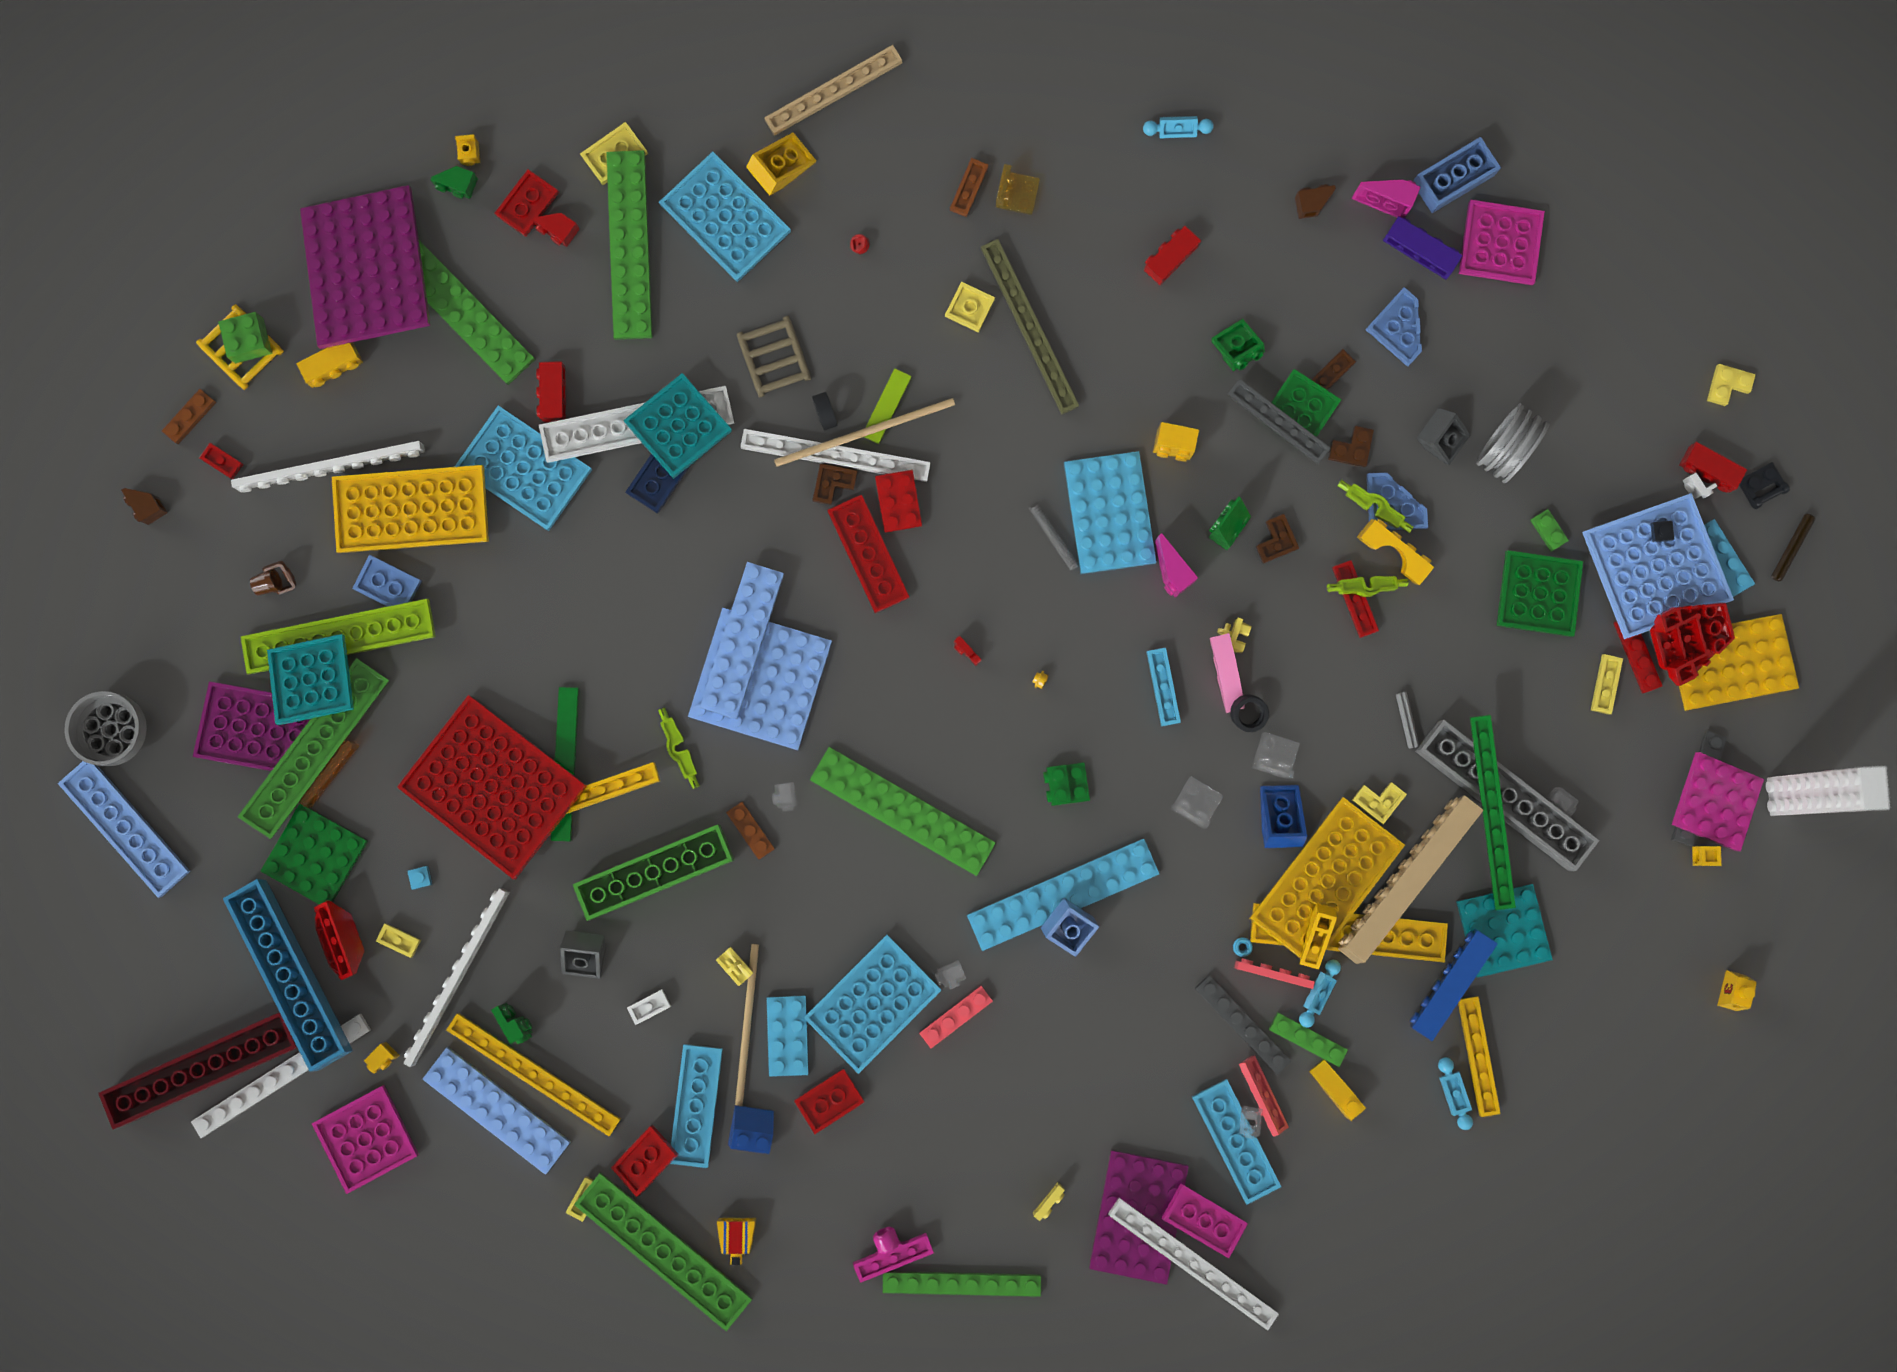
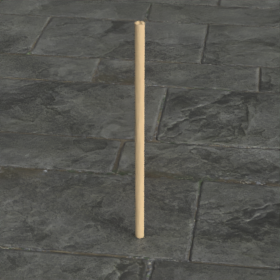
M951 398L774 460L775 465L778 467L954 406V400Z
M751 944L749 968L754 973L748 978L735 1100V1105L743 1106L759 944Z

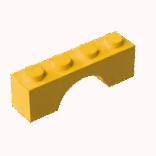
M1371 519L1357 538L1374 550L1387 545L1394 547L1402 558L1400 573L1414 584L1420 585L1433 570L1434 566L1430 564L1432 561L1423 554L1422 556L1415 552L1417 549L1412 544H1405L1401 541L1402 536L1397 532L1392 531L1391 533L1386 529L1388 525L1382 520L1378 519L1376 521Z

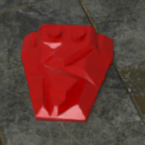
M1723 602L1672 607L1658 614L1654 621L1655 625L1650 629L1659 666L1668 671L1669 678L1676 686H1681L1695 679L1699 675L1698 671L1703 666H1708L1711 663L1709 659L1714 654H1720L1735 639L1727 604Z

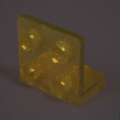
M1004 164L996 198V208L1032 215L1040 179L1011 172V165Z

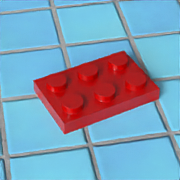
M527 169L494 214L526 237L535 226L533 222L534 217L544 214L559 194V191Z
M913 470L875 476L885 533L921 527L922 520Z
M844 1068L794 1100L814 1134H817L865 1102Z
M652 1125L621 1156L611 1169L631 1192L638 1197L679 1154Z

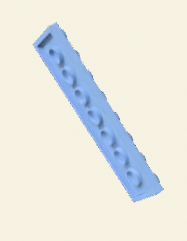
M747 562L700 708L738 719L784 573Z
M82 761L58 783L158 898L164 896L190 872L187 866L97 765Z
M446 1047L422 1079L545 1175L571 1143L569 1139L449 1047Z

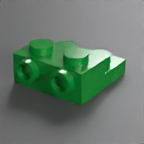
M1244 319L1211 338L1213 345L1222 354L1223 360L1233 372L1237 369L1240 371L1245 369L1248 362L1253 359L1255 361L1261 359L1265 352L1264 343Z
M1085 763L1047 767L1046 772H1043L1044 782L1048 783L1049 791H1046L1047 802H1051V806L1090 801Z
M505 1003L491 1009L510 1044L516 1042L518 1045L532 1038L531 1033L533 1032L528 1018H524V1016L515 1018L516 1013L511 1005L508 1006Z

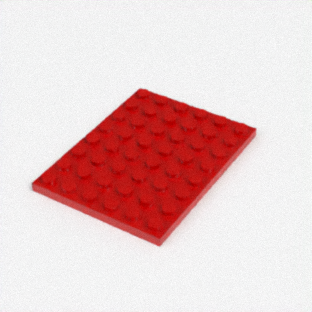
M470 695L465 698L397 786L398 789L514 880L520 875L587 787L586 784Z

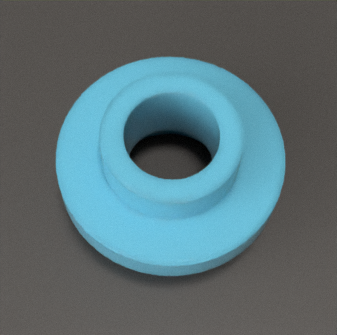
M1241 937L1234 941L1233 951L1236 955L1246 957L1252 952L1253 946L1249 939ZM1242 943L1246 946L1243 951L1239 949V945Z

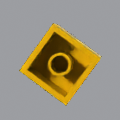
M1161 422L1157 430L1153 453H1157V456L1163 458L1168 456L1176 457L1175 459L1178 461L1190 460L1195 452L1199 429Z

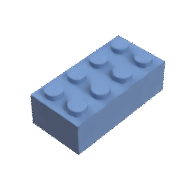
M1479 137L1419 173L1413 182L1420 186L1419 195L1431 213H1434L1494 177L1501 167L1483 139Z

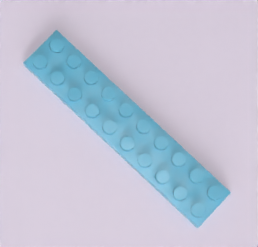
M1141 839L970 913L967 917L981 950L984 951L1043 925L1063 898L1077 907L1083 908L1157 876L1159 871L1145 840Z

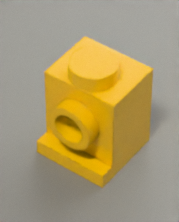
M475 135L455 136L458 160L461 165L473 166L475 163H480L479 142Z
M384 1042L364 1062L367 1064V1069L375 1074L378 1070L382 1069L384 1071L392 1063L390 1060L396 1059L400 1055L387 1042Z

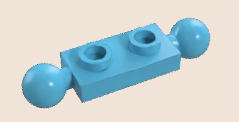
M1197 116L1160 117L1159 124L1150 120L1143 125V131L1146 135L1153 136L1159 132V138L1197 137V130H1200L1203 134H1209L1214 128V124L1210 119H1203L1198 123Z
M1329 960L1325 965L1326 974L1320 972L1315 980L1314 987L1311 989L1303 1007L1307 1008V1011L1303 1012L1299 1017V1022L1303 1027L1308 1028L1314 1024V1013L1321 1014L1337 982L1333 976L1341 971V965L1337 960Z
M1441 1058L1438 1062V1068L1445 1075L1439 1077L1451 1115H1459L1457 1119L1458 1126L1463 1130H1469L1473 1126V1119L1466 1112L1471 1111L1472 1108L1460 1072H1452L1454 1063L1450 1058Z

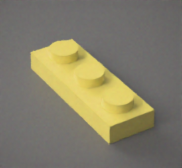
M1606 654L1601 656L1591 711L1608 715L1612 714L1623 658Z

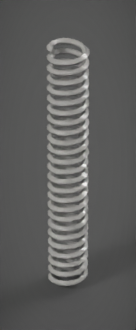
M1039 505L1033 508L1030 507L1029 510L1033 513L1032 515L1038 520L1037 522L1041 525L1046 535H1048L1049 540L1053 543L1052 545L1060 552L1059 555L1063 557L1066 565L1070 567L1069 570L1078 567L1076 565L1078 562H1075L1076 559L1072 557L1073 554L1071 552L1067 553L1069 549L1066 550L1068 547H1065L1066 544L1062 542L1063 539L1061 537L1057 538L1059 534L1056 535L1058 533L1055 532L1056 529L1052 527L1051 522L1047 523L1049 519L1046 520L1048 517H1045L1046 515L1042 512L1041 507L1037 508Z

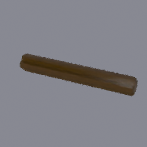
M1805 514L1771 575L1773 580L1778 582L1783 580L1815 521L1813 515Z

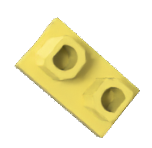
M1238 617L1237 620L1235 619L1231 631H1229L1231 624L1226 623L1224 629L1218 628L1217 633L1221 635L1229 633L1234 652L1243 653L1246 643L1238 641L1237 637L1238 634L1248 637L1252 626L1244 623L1243 619Z
M732 947L728 948L716 959L738 986L754 973Z

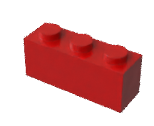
M1186 226L1181 230L1179 228L1176 229L1171 235L1172 239L1168 243L1166 241L1162 243L1158 248L1159 252L1155 256L1152 254L1145 261L1144 271L1160 286L1201 243V240Z
M539 362V368L536 369V377L539 380V387L536 388V395L539 398V405L536 407L537 416L543 423L566 419V366L562 362Z
M1698 442L1688 447L1679 464L1687 473H1697L1702 481L1712 484L1716 483L1717 488L1726 493H1730L1738 488L1747 471L1746 468Z

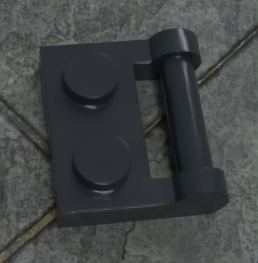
M1773 462L1743 477L1739 484L1754 509L1762 507L1763 503L1790 491L1789 485L1784 482ZM1775 483L1777 488L1760 497H1756V492Z

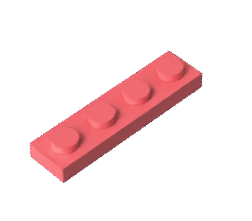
M1243 958L1241 962H1235V969L1311 989L1314 987L1315 981L1309 980L1310 976L1299 973L1298 977L1293 976L1289 970L1280 968L1279 972L1274 971L1270 965L1261 963L1260 967L1253 965L1254 961Z
M979 986L920 1031L919 1034L931 1049L992 1003L993 1000L984 988Z
M1256 1056L1248 1057L1239 1066L1272 1136L1280 1135L1289 1126Z

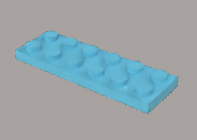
M683 1045L671 1146L679 1155L670 1164L702 1168L709 1167L723 1048Z
M1225 1079L1191 1096L1245 1204L1247 1205L1280 1188L1281 1185L1228 1080Z

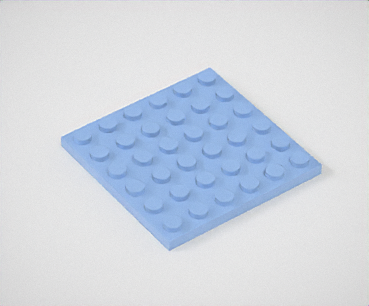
M1692 493L1582 532L1624 639L1649 631L1655 625L1654 621L1657 615L1672 607L1728 603L1734 600ZM1672 521L1675 540L1652 542L1650 524L1653 522Z
M722 608L688 717L799 750L832 640L769 622L738 719L727 717L700 708L731 610Z

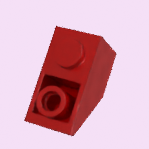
M562 213L534 217L533 219L536 225L535 229L543 235L547 233L551 236L550 239L559 246L563 244L567 247L580 230L576 222Z

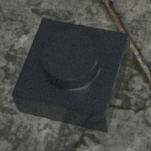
M1672 521L1653 522L1650 524L1652 542L1675 540Z

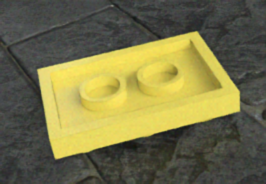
M625 122L584 150L580 155L600 183L604 185L608 182L606 152L644 150L645 156L648 152Z

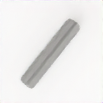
M1406 692L1398 693L1396 698L1408 748H1416L1419 746L1408 695Z

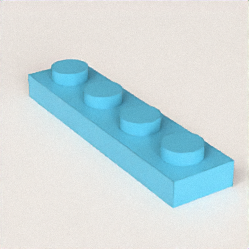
M1166 648L1147 651L1161 727L1181 723Z

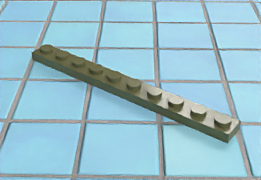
M996 239L981 246L984 257L1061 415L1078 408L1079 404L999 240Z

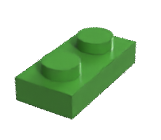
M1549 509L1530 520L1550 551L1569 541Z

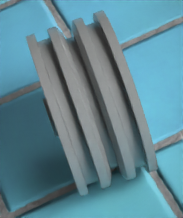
M1521 403L1502 421L1483 447L1475 462L1478 466L1483 464L1485 471L1494 468L1493 476L1495 478L1501 476L1500 481L1504 484L1528 460L1550 426V423L1547 421L1542 423V417L1539 415L1531 419L1532 411L1530 409L1524 411V405Z

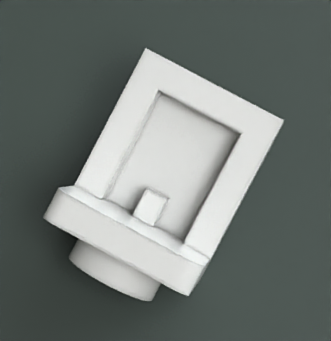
M1697 473L1682 480L1685 489L1692 493L1694 499L1700 496L1703 499L1714 493L1712 489L1717 487L1716 483L1705 487Z

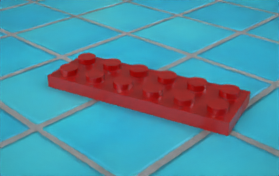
M862 494L828 509V514L874 613L876 614L909 599L906 588Z

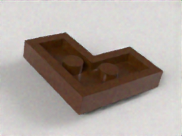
M1355 426L1351 443L1333 440L1328 460L1365 468L1374 430Z
M820 464L813 502L832 505L835 487L854 491L858 472L856 470Z
M1285 514L1266 521L1273 539L1256 546L1263 564L1299 549Z

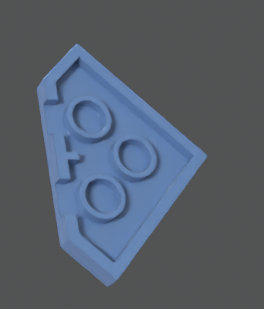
M1404 287L1366 328V331L1408 367L1422 352V344H1420L1421 330L1420 318L1418 317L1419 302Z
M1388 473L1367 474L1368 493H1375L1384 497L1391 508L1405 516L1404 521L1414 526L1413 529L1428 528L1427 508L1419 504L1404 487L1398 485L1392 479L1393 477ZM1373 503L1368 509L1369 521L1371 519L1378 520L1375 516L1378 509L1376 503ZM1386 523L1388 525L1386 529L1388 530H1404L1401 527L1396 529L1390 524Z

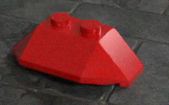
M331 901L315 906V929L328 965L338 975L340 980L355 975L365 950L352 915Z

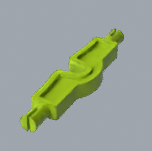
M1341 479L1337 486L1346 491V496L1356 502L1361 508L1368 510L1373 503H1376L1378 505L1375 513L1376 518L1396 529L1401 527L1408 533L1412 531L1414 526L1404 521L1405 516L1391 508L1384 497L1375 493H1368L1358 485H1349Z
M1373 576L1370 578L1368 588L1364 578L1358 577L1340 580L1337 584H1327V588H1329L1327 591H1338L1340 595L1357 594L1363 597H1370L1379 592L1395 591L1398 587H1407L1409 582H1407L1408 579H1397L1396 576Z
M666 708L659 709L658 712L662 719L660 724L667 738V751L670 757L678 763L684 778L689 780L692 789H695L700 785L695 776L697 771L690 751L688 749L680 752L676 751V746L684 742V738L677 728L674 719L669 718Z

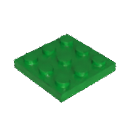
M1293 369L1271 403L1317 437L1342 399Z

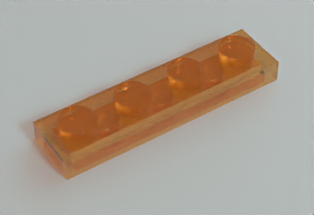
M348 740L343 742L337 750L336 756L332 757L327 763L325 770L316 778L314 784L299 803L304 807L312 808L358 749L359 745Z

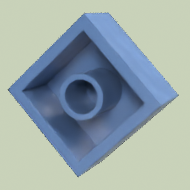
M1063 898L1042 925L1041 930L1047 939L1076 957L1097 931L1099 925L1093 916Z

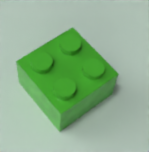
M252 312L218 321L227 358L235 364L272 354L264 318L258 313Z

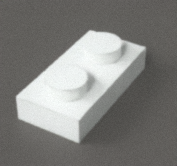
M662 989L627 1007L635 1025L670 1008L671 1004Z

